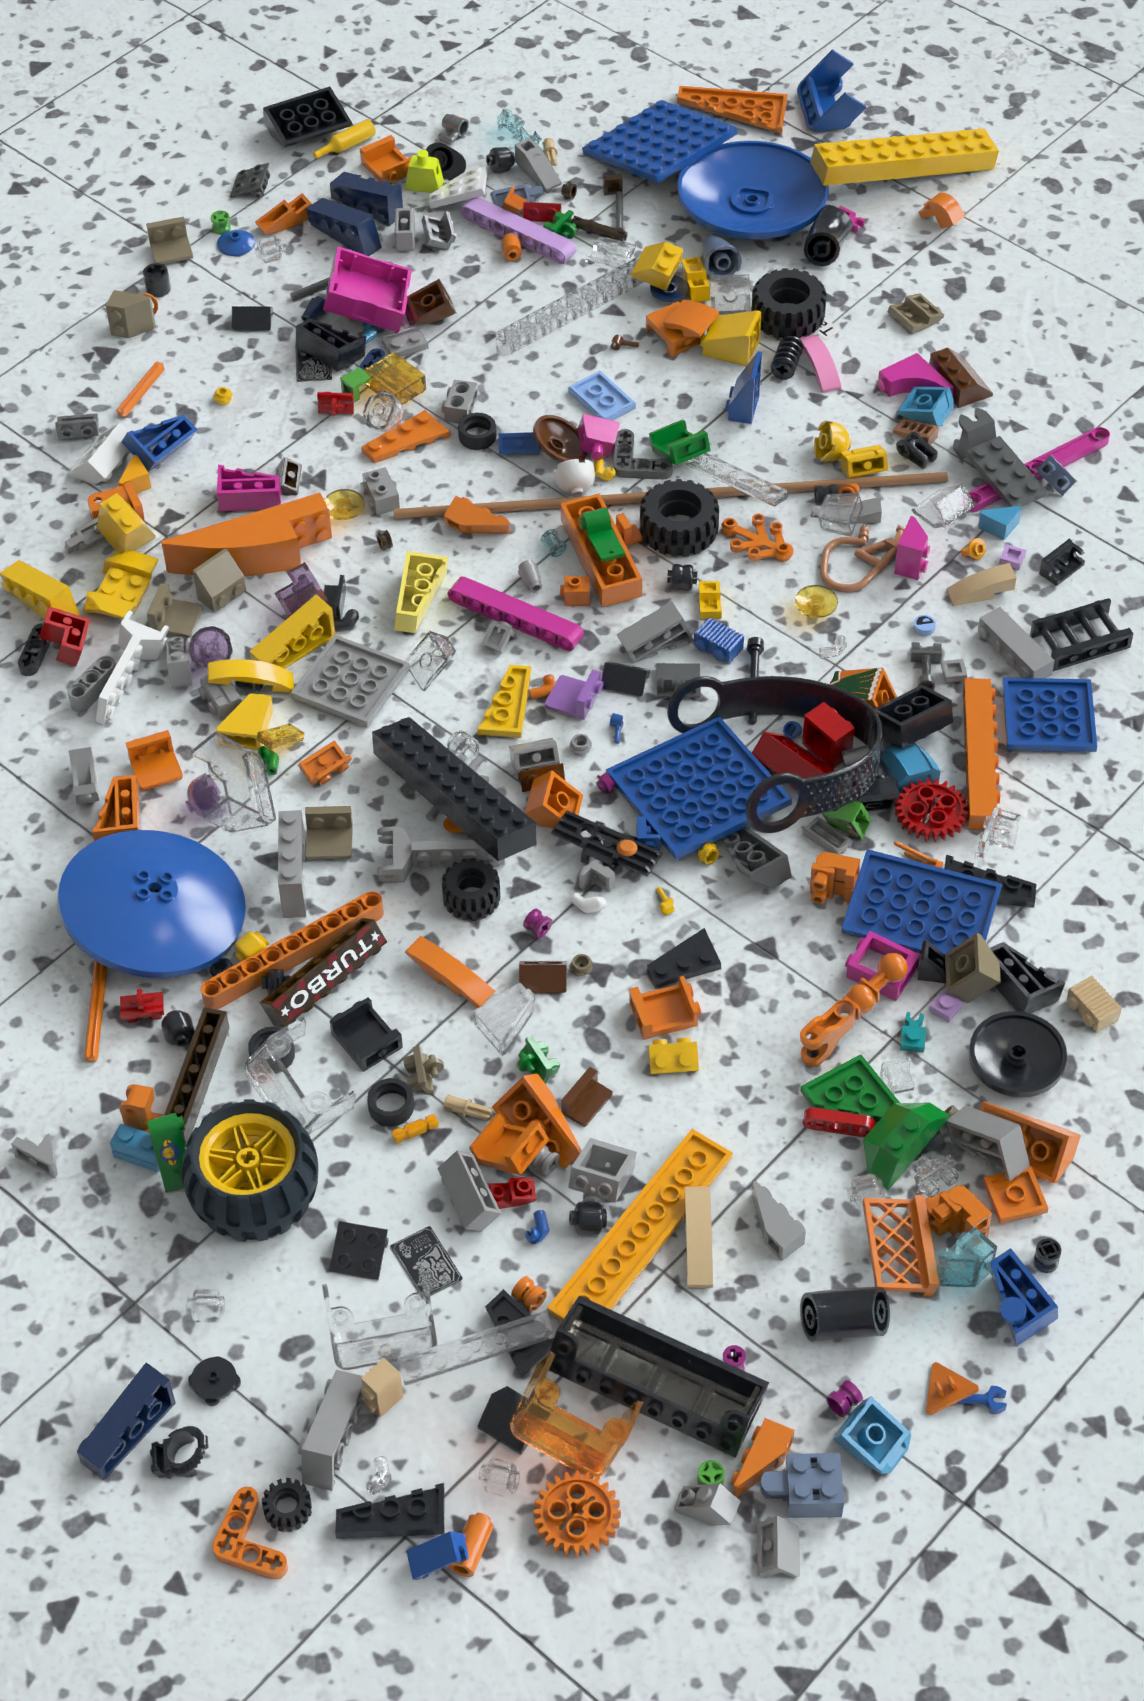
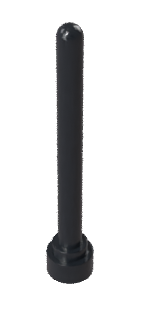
M751 637L747 641V651L751 655L750 677H759V656L764 651V640L760 637ZM755 712L748 715L750 725H755L757 722V713Z

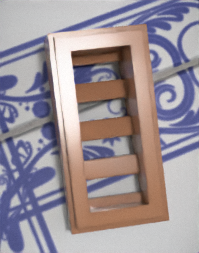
M903 418L893 429V433L907 438V435L914 431L931 445L938 438L939 427Z

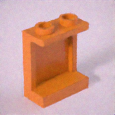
M392 135L360 148L361 164L379 182L384 180L392 184L407 177L408 166L412 157L406 158L396 148L395 138Z
M679 301L646 315V330L648 332L654 330L667 343V353L671 357L700 345L704 335L703 333L700 337H688L683 335L682 330L665 329L663 322L680 304Z
M684 976L679 977L677 985L642 994L639 987L629 989V1004L643 1040L698 1026V1016H701V1009L699 1003L694 1002L692 985L686 982Z
M496 1114L469 1146V1149L479 1165L521 1175L549 1141V1138L539 1122L531 1121L527 1128L507 1124L501 1114Z

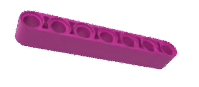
M464 576L459 577L447 592L449 599L455 604L495 621L506 622L516 630L565 651H572L585 634L582 627L576 623Z

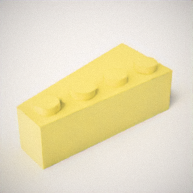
M406 552L394 630L416 633L447 574L449 557Z

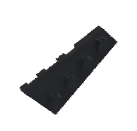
M444 1483L436 1484L435 1488L425 1491L422 1488L412 1490L411 1494L397 1498L395 1495L385 1497V1500L373 1504L371 1501L336 1509V1539L445 1534Z

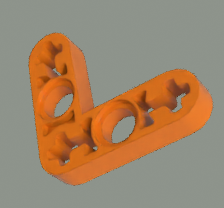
M247 1486L242 1487L235 1493L212 1546L214 1556L222 1563L270 1579H281L288 1571L285 1555L280 1551L244 1540L260 1502L255 1489ZM248 1496H251L252 1502L246 1503L245 1513L241 1512L243 1508L242 1499H247ZM233 1519H241L244 1522L239 1530H232L228 1526ZM228 1535L229 1537H231L229 1541L231 1550H226L224 1553H221L220 1547L226 1546L228 1542ZM248 1551H254L258 1554V1557L254 1562L247 1563L243 1560L244 1554ZM276 1560L279 1561L281 1567L271 1570L269 1563L275 1564Z

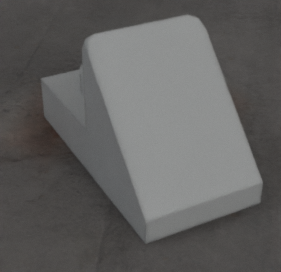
M49 1133L38 1146L30 1140L24 1141L19 1137H16L11 1143L16 1158L54 1178L58 1175L53 1143Z

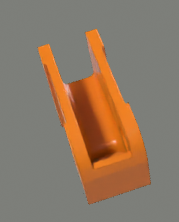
M131 482L103 492L94 493L88 497L87 501L92 520L98 518L100 503L116 493L135 510L142 520L145 519L142 503Z
M136 1084L129 1085L126 1089L127 1101H123L119 1107L123 1123L132 1128L150 1133L147 1120L164 1116V1114L151 1111L155 1099L153 1088Z

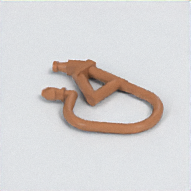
M863 524L860 527L858 538L840 537L830 541L822 552L820 575L823 582L832 589L845 592L857 591L867 586L896 556L897 545L903 534L904 527L898 526L896 528L895 539L888 538L858 548L855 551L854 555L874 566L860 582L855 584L837 583L828 576L829 554L838 545H866L869 539V527L867 524L864 527ZM883 549L889 550L881 560L870 555Z

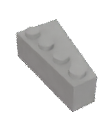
M336 1370L333 1378L327 1380L324 1391L325 1396L323 1399H319L316 1407L315 1419H310L307 1428L308 1435L306 1439H301L298 1454L302 1456L303 1484L333 1491L335 1485L334 1469L340 1470L343 1462L344 1445L348 1446L350 1442L353 1424H356L362 1407V1401L364 1400V1396L360 1391L362 1388L361 1375Z

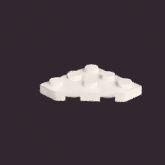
M486 165L471 167L431 193L429 196L430 208L433 209L485 195L488 173Z

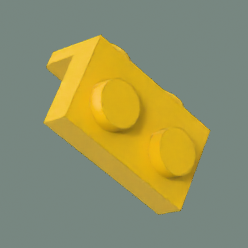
M691 1037L677 1038V1043L668 1044L667 1039L652 1040L653 1045L647 1046L650 1074L699 1071L697 1041L691 1042Z

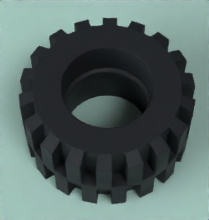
M470 858L469 861L462 859L460 863H453L452 868L448 867L446 874H443L442 877L444 906H447V911L449 913L453 912L454 917H462V920L465 921L467 919L477 921L479 917L484 919L486 914L491 915L494 913V908H498L501 898L500 879L497 870L493 869L490 863L485 864V861L481 859L476 861V858ZM469 887L479 888V890L473 892L463 891Z

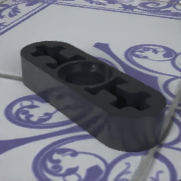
M43 623L37 624L32 628L19 657L18 667L20 673L24 676H32L38 672L51 641L40 640L39 638ZM34 647H40V648H41V649H40L39 651H37V652H31V651H30V650H31L32 648H34Z

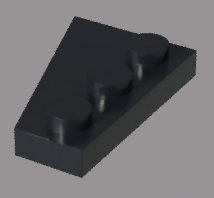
M705 928L647 965V972L655 989L679 982V977L684 976L686 980L721 969V961Z
M503 1289L485 1308L522 1378L550 1351L554 1335Z

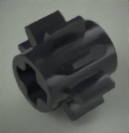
M284 969L267 970V976L261 978L262 989H268L269 995L290 978V975H285Z

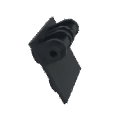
M339 1221L329 1271L379 1280L384 1249L387 1248L389 1238H387L388 1229Z

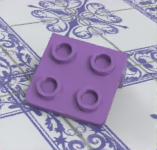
M592 669L586 682L565 675L559 676L545 702V707L585 720L589 710L594 706L597 695L602 691L603 681H601V672Z

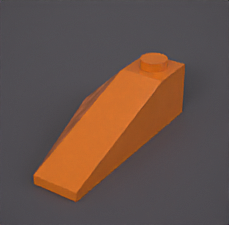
M985 1101L982 1102L980 1111L1020 1125L1029 1163L1035 1176L1052 1183H1057L1074 1159L1081 1135L1060 1126Z

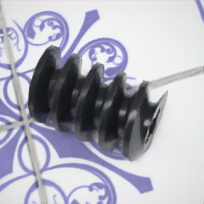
M786 336L780 340L770 366L773 375L777 378L787 380L793 377L804 348V344L799 338Z

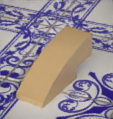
M1010 563L1002 564L972 574L948 587L946 592L952 606L991 600L994 598V593L1015 590L1016 576Z

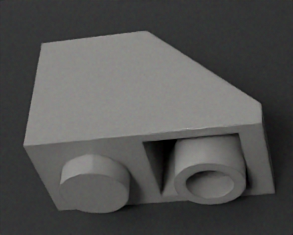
M720 1483L683 1486L678 1495L674 1510L712 1526L731 1525L741 1501Z

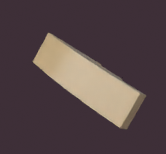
M710 1186L685 1187L687 1288H713Z

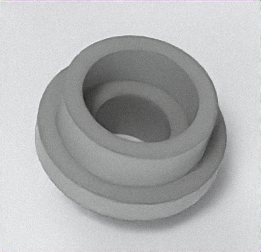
M577 734L570 741L571 751L578 755L586 754L592 748V742L585 734Z

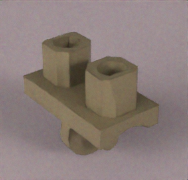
M420 1045L413 1047L414 1054L403 1058L404 1066L408 1073L417 1072V1074L406 1078L407 1084L412 1092L424 1090L427 1094L434 1093L432 1078L439 1076L438 1073L444 1069V1063L441 1059L436 1058L434 1054L428 1056L422 1053Z

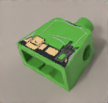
M857 801L822 813L828 824L863 840L872 822L863 804Z

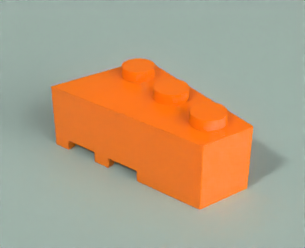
M136 775L112 778L105 797V804L99 812L97 825L92 831L94 841L119 832L141 830L140 797Z

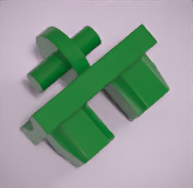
M568 210L565 214L558 211L553 217L554 224L546 222L543 225L544 228L565 238L572 239L577 234L576 224H571L572 216L574 215V212Z
M532 1036L526 1037V1044L518 1054L520 1060L516 1066L521 1072L538 1073L546 1084L549 1076L557 1074L560 1064L556 1058H546L549 1049L545 1041L536 1042Z

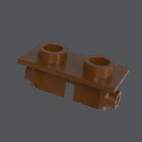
M563 763L520 771L518 779L521 782L522 792L531 791L533 780L551 770L565 780Z

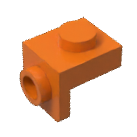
M624 513L616 515L615 525L626 546L643 541V536L637 526L631 525Z

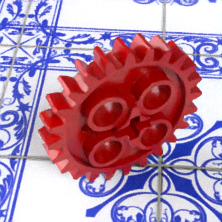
M927 778L926 783H923L918 779L917 785L910 782L909 788L903 787L902 793H899L900 798L895 805L897 823H902L901 829L908 828V835L915 832L916 839L922 835L926 842L929 837H932L934 842L937 841V837H941L943 841H946V835L953 838L954 833H960L961 827L966 825L969 814V804H966L967 798L961 797L962 791L955 792V785L947 787V781L939 784V779H936L934 783H931L930 779ZM939 797L936 801V806H934V801ZM930 813L928 821L924 823L927 819V814Z

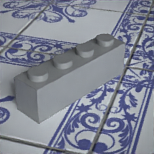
M1001 607L980 617L978 625L980 637L985 639L994 651L998 652L1006 660L1007 664L1019 673L1021 678H1047L1052 675L1055 660Z

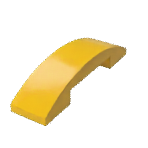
M229 659L209 662L207 665L208 683L230 685L231 680L272 685V691L291 693L294 689L293 673L270 663L255 660Z

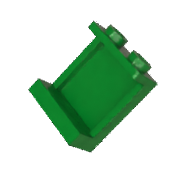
M683 419L649 433L652 452L674 465L681 464L711 451L708 433L704 430L695 434L688 432L686 421Z

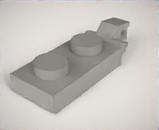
M98 518L75 529L74 533L70 535L71 538L65 541L64 548L69 554L78 549L81 551L88 549L106 539L97 529Z

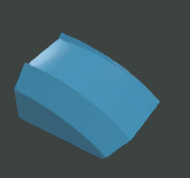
M914 387L896 413L910 420L942 427L948 415L953 412L954 399L950 387Z
M916 743L903 749L897 745L888 746L880 757V762L888 777L894 778L899 793H902L903 787L909 788L910 782L917 785L918 779L923 783H926L927 778L930 779L931 783H934L936 779H940L941 771L929 753Z
M870 1396L853 1410L835 1433L833 1440L870 1468L881 1474H886L893 1471L908 1451L911 1432Z

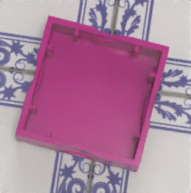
M337 247L331 267L323 310L399 333L405 316L408 299L407 291L410 286L412 269Z

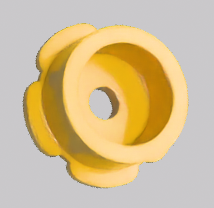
M226 387L218 388L213 394L214 400L219 405L229 404L233 397L231 390Z
M713 843L705 844L698 851V859L701 863L705 862L707 865L713 864L719 857V850Z

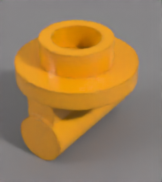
M974 538L969 542L968 546L961 550V555L963 557L970 556L972 559H981L985 554L986 545L982 539Z

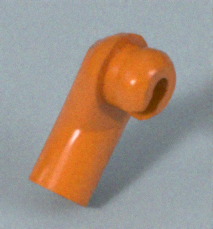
M545 675L543 677L544 683L541 687L529 689L531 700L549 696L556 683L553 675Z

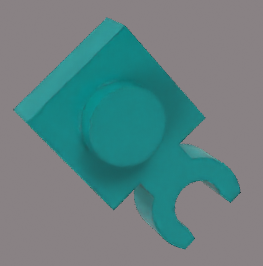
M910 1012L906 1013L905 1025H902L900 1050L924 1053L926 1027H922L923 1013L919 1014L918 1020H912Z

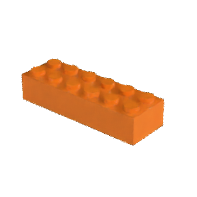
M600 493L560 503L561 522L587 576H590V583L601 606L605 607L642 597V577L611 515L612 530L625 551L626 556L616 558L613 561L601 562L584 530L581 531L579 528L578 518H581V513L606 507Z

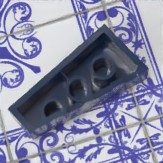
M348 172L341 173L330 183L332 199L346 206L372 214L375 220L388 226L395 222V209L403 208L401 184L391 185L389 181L384 180L377 182L375 178L369 177L364 179L361 175Z

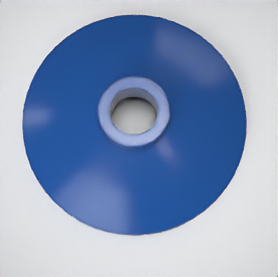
M244 230L227 231L217 240L219 251L228 256L247 254L255 246L254 236Z

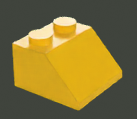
M668 242L645 246L630 276L666 291L680 264L684 249Z

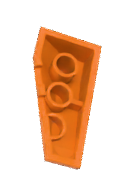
M538 1073L523 1076L492 1106L496 1114H501L507 1124L527 1128L531 1121L539 1122L549 1138L545 1146L548 1147L551 1153L556 1152L560 1155L558 1165L564 1169L570 1166L580 1155L582 1150L552 1092Z

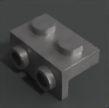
M445 211L441 219L427 215L423 216L421 222L427 245L448 250L451 243H454L456 239V232H454L450 212Z
M98 413L58 416L57 422H55L58 439L99 436Z

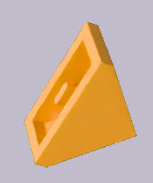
M133 455L118 485L122 486L131 482L136 493H140L150 489L151 483L148 471L139 457Z

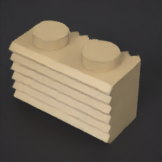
M1091 975L1068 990L1067 1003L1072 1010H1077L1082 1016L1085 1025L1092 1027L1096 1032L1119 1020L1122 1010L1121 1006L1097 982V979H1094V976Z
M381 1358V1362L373 1365V1369H369V1372L361 1375L362 1388L360 1391L364 1396L362 1404L370 1413L375 1412L380 1417L404 1397L401 1374L385 1358Z

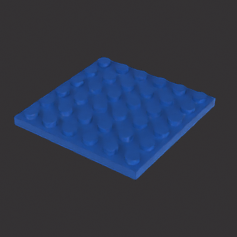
M660 100L653 106L644 109L638 115L630 117L623 124L617 125L613 130L604 133L596 140L590 141L589 144L582 147V150L586 156L659 183L737 135L738 130L737 127L674 105L665 100Z
M720 716L606 769V773L614 781L618 791L639 816H646V825L651 826V831L654 834L660 835V842L675 860L701 849L707 843L711 844L750 825L746 817L748 798L758 784L772 776ZM780 785L769 789L758 803L757 814L759 819H763L792 805V798Z

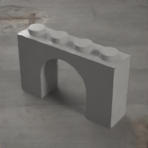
M302 810L278 811V888L283 918L306 917V892L303 876V862H306V838Z

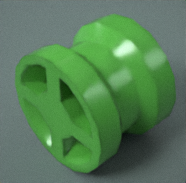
M215 211L211 215L212 230L216 234L220 235L231 230L230 217L226 211Z
M715 1460L703 1462L698 1468V1485L715 1483L724 1485L725 1471L723 1466Z

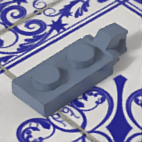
M527 183L513 186L515 188L514 193L526 199V202H534L535 198L543 194L541 185L532 188ZM511 187L492 191L490 193L492 203L502 208Z

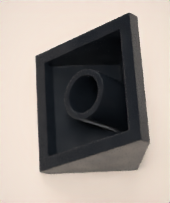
M506 1386L491 1394L477 1428L521 1455L549 1418L551 1412Z

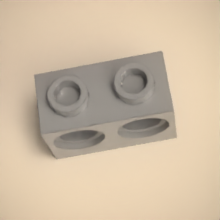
M454 379L452 387H448L447 400H444L441 410L444 413L445 421L459 423L464 416L473 413L478 400L477 383Z

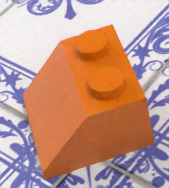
M551 770L533 780L525 814L541 827L554 828L566 810L579 815L583 794Z

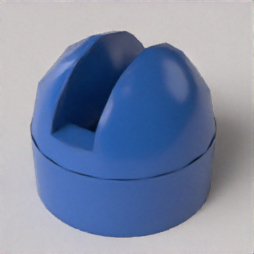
M789 721L783 727V733L789 739L799 738L803 731L802 726L795 721Z

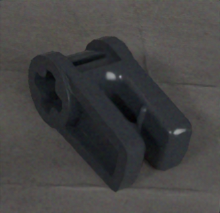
M910 432L907 438L901 439L896 443L898 453L921 469L927 467L928 461L934 462L937 459V450L917 432Z

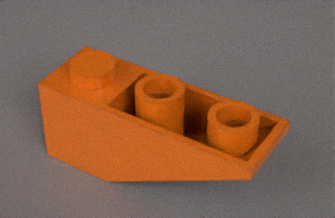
M455 496L444 514L445 524L462 533L511 532V524L507 518L501 515L496 516L486 507H478L465 497Z
M767 1418L764 1419L761 1427L756 1426L751 1438L754 1441L751 1449H745L741 1459L743 1466L740 1471H735L730 1485L734 1486L733 1495L738 1498L761 1481L764 1472L774 1471L783 1465L786 1454H788L792 1446L795 1430Z

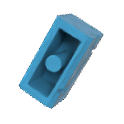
M120 1124L110 1141L113 1157L158 1172L160 1169L150 1133Z

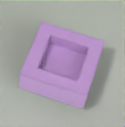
M1006 544L999 564L1010 563L1012 568L1019 570L1027 550Z
M943 990L930 1004L929 1011L949 1023L962 1009L963 1002Z

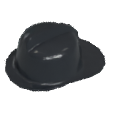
M437 142L430 144L425 149L428 151V157H434L439 160L443 178L453 180L465 172L466 161L463 155L453 148Z

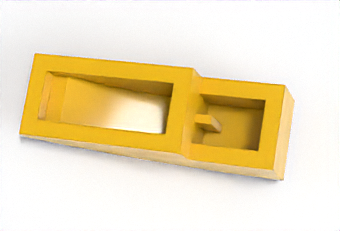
M700 257L681 259L684 280L688 283L689 287L688 295L690 300L696 302L710 301V285L706 279V270Z

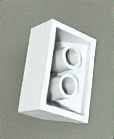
M119 422L101 433L68 474L71 477L94 485L101 481L104 483L108 481L113 475L111 471L117 469L123 463L122 458L131 453L121 442L129 431Z

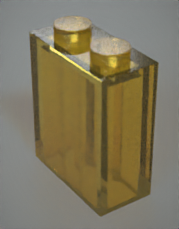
M392 352L364 370L371 376V381L365 385L396 409L426 390L425 374L395 352Z

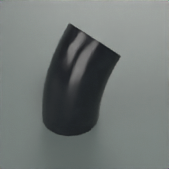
M825 205L811 225L805 240L804 254L813 265L828 266L838 258L842 244L853 228L851 218L843 210L836 206Z
M883 1287L807 1292L803 1294L800 1302L801 1324L805 1335L811 1342L884 1336L887 1333L890 1322L888 1296Z

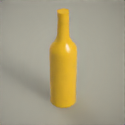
M365 119L332 136L326 146L313 152L314 158L318 159L330 152L342 153L375 136L376 130L373 123L369 119Z

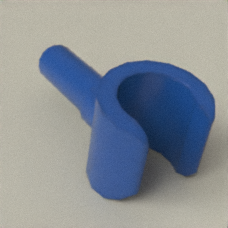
M612 713L610 726L615 727L614 743L618 744L620 743V731L624 724L623 716Z

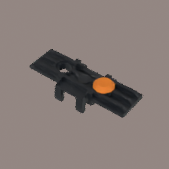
M566 810L551 831L552 835L583 848L581 863L588 865L590 857L602 861L603 866H607L610 869L612 865L616 866L619 864L648 877L663 855V852L638 842L635 836L624 835L606 827L605 823L596 820V822H593ZM587 831L592 836L583 837L581 833Z

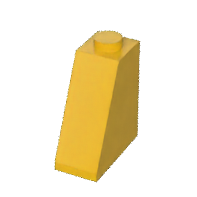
M250 693L217 727L218 745L257 750L263 746L273 713L272 697Z

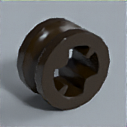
M387 530L383 531V534L380 532L376 533L377 542L382 551L386 550V547L393 548V542Z

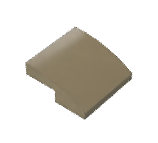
M921 293L906 296L904 303L890 305L887 311L911 334L922 331L944 318V314Z

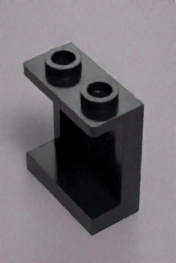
M369 997L356 1002L351 1008L336 1014L329 1021L331 1034L363 1072L403 1048L402 1034L396 1028L394 1030L390 1029L373 1009L372 1000Z

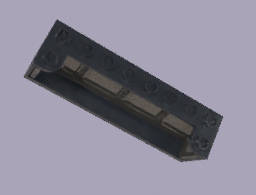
M580 1295L556 1330L544 1368L735 1458L762 1404L770 1383Z

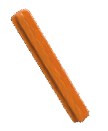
M156 361L116 409L118 416L125 418L165 370L163 363Z

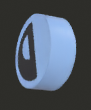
M928 615L916 617L914 620V631L922 636L931 635L935 631L936 622L934 618Z

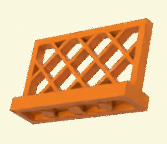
M915 1195L912 1200L864 1198L862 1205L875 1287H883L885 1291L922 1292L923 1297H933L940 1284L925 1195ZM870 1206L879 1207L885 1213L878 1218L871 1212ZM896 1207L906 1208V1218H901L893 1210ZM888 1215L899 1224L894 1230L883 1222ZM877 1226L888 1234L884 1240H881L874 1234V1229ZM901 1227L911 1233V1238L908 1241L896 1233ZM891 1238L902 1245L898 1252L886 1244ZM881 1248L892 1256L887 1263L878 1257L877 1252ZM905 1249L914 1255L915 1260L911 1264L900 1255ZM894 1260H897L906 1268L901 1275L890 1267ZM886 1271L896 1280L893 1283H882L881 1274ZM910 1271L918 1278L919 1284H911L904 1276Z

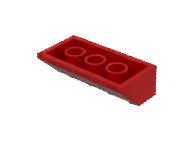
M763 732L752 751V754L765 768L769 767L774 770V775L793 773L801 778H807L836 771L797 743L785 737L784 734ZM790 785L793 789L797 790L795 786Z

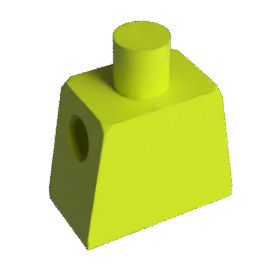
M419 150L417 155H413L410 160L405 190L433 193L442 187L444 179L439 160L434 157H428V151Z

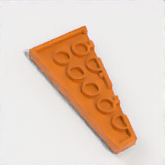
M679 86L677 103L782 134L788 94Z

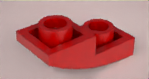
M509 1178L507 1183H487L499 1209L529 1204L537 1199L533 1178Z

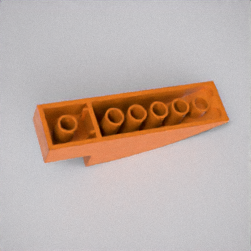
M319 492L162 540L161 544L166 571L173 574L193 575L194 569L223 549L229 551L244 576L263 575L301 567L299 548L332 538L329 508Z

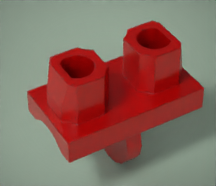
M317 393L318 413H330L332 416H337V414H354V393Z
M138 989L136 995L120 996L121 1020L126 1019L128 1023L137 1022L143 1017L158 1020L164 1015L163 992L143 994V990Z

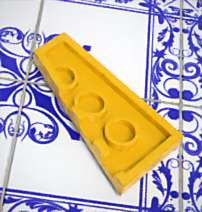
M509 665L500 683V688L495 693L492 704L487 709L484 720L477 729L478 735L522 738L532 672L531 666Z

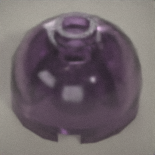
M215 626L197 630L191 637L188 645L191 660L198 667L206 670L209 662L229 660L233 652L229 635L223 629Z
M204 773L191 781L187 789L188 800L185 801L191 813L196 812L199 817L211 819L227 812L225 800L220 802L219 794H221V791L209 774L206 775Z

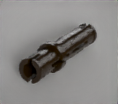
M574 216L571 224H576V229L586 231L587 234H596L623 244L628 236L626 231L599 224L593 219L587 220Z

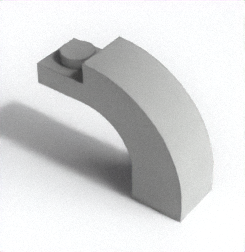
M92 747L69 750L74 784L72 789L76 804L99 801Z

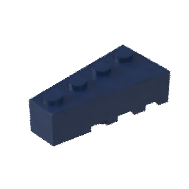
M325 198L319 199L306 208L308 220L313 227L350 250L371 256L382 248L372 214Z
M146 1362L89 1436L79 1445L77 1454L80 1463L104 1481L176 1404L170 1380Z

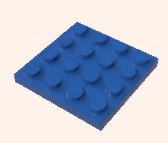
M1003 677L1002 688L1007 750L1097 752L1091 679Z

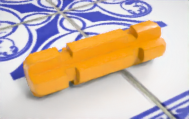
M435 1114L426 1116L425 1120L421 1118L404 1125L403 1129L401 1127L391 1131L392 1138L395 1143H401L406 1141L405 1138L407 1137L410 1139L427 1132L426 1129L428 1128L429 1130L437 1128L439 1126L438 1119Z

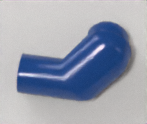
M537 1210L533 1213L536 1226L531 1228V1231L527 1230L525 1233L526 1239L531 1244L540 1243L550 1231L544 1210Z

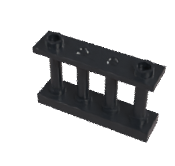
M1110 598L1032 621L1030 637L1043 636L1052 650L1051 657L1055 660L1053 671L1131 648L1134 633L1130 627L1118 630L1108 615L1111 605ZM1100 618L1110 633L1099 636L1090 621ZM1081 624L1090 640L1080 642L1070 627ZM1062 630L1071 645L1060 648L1051 632Z

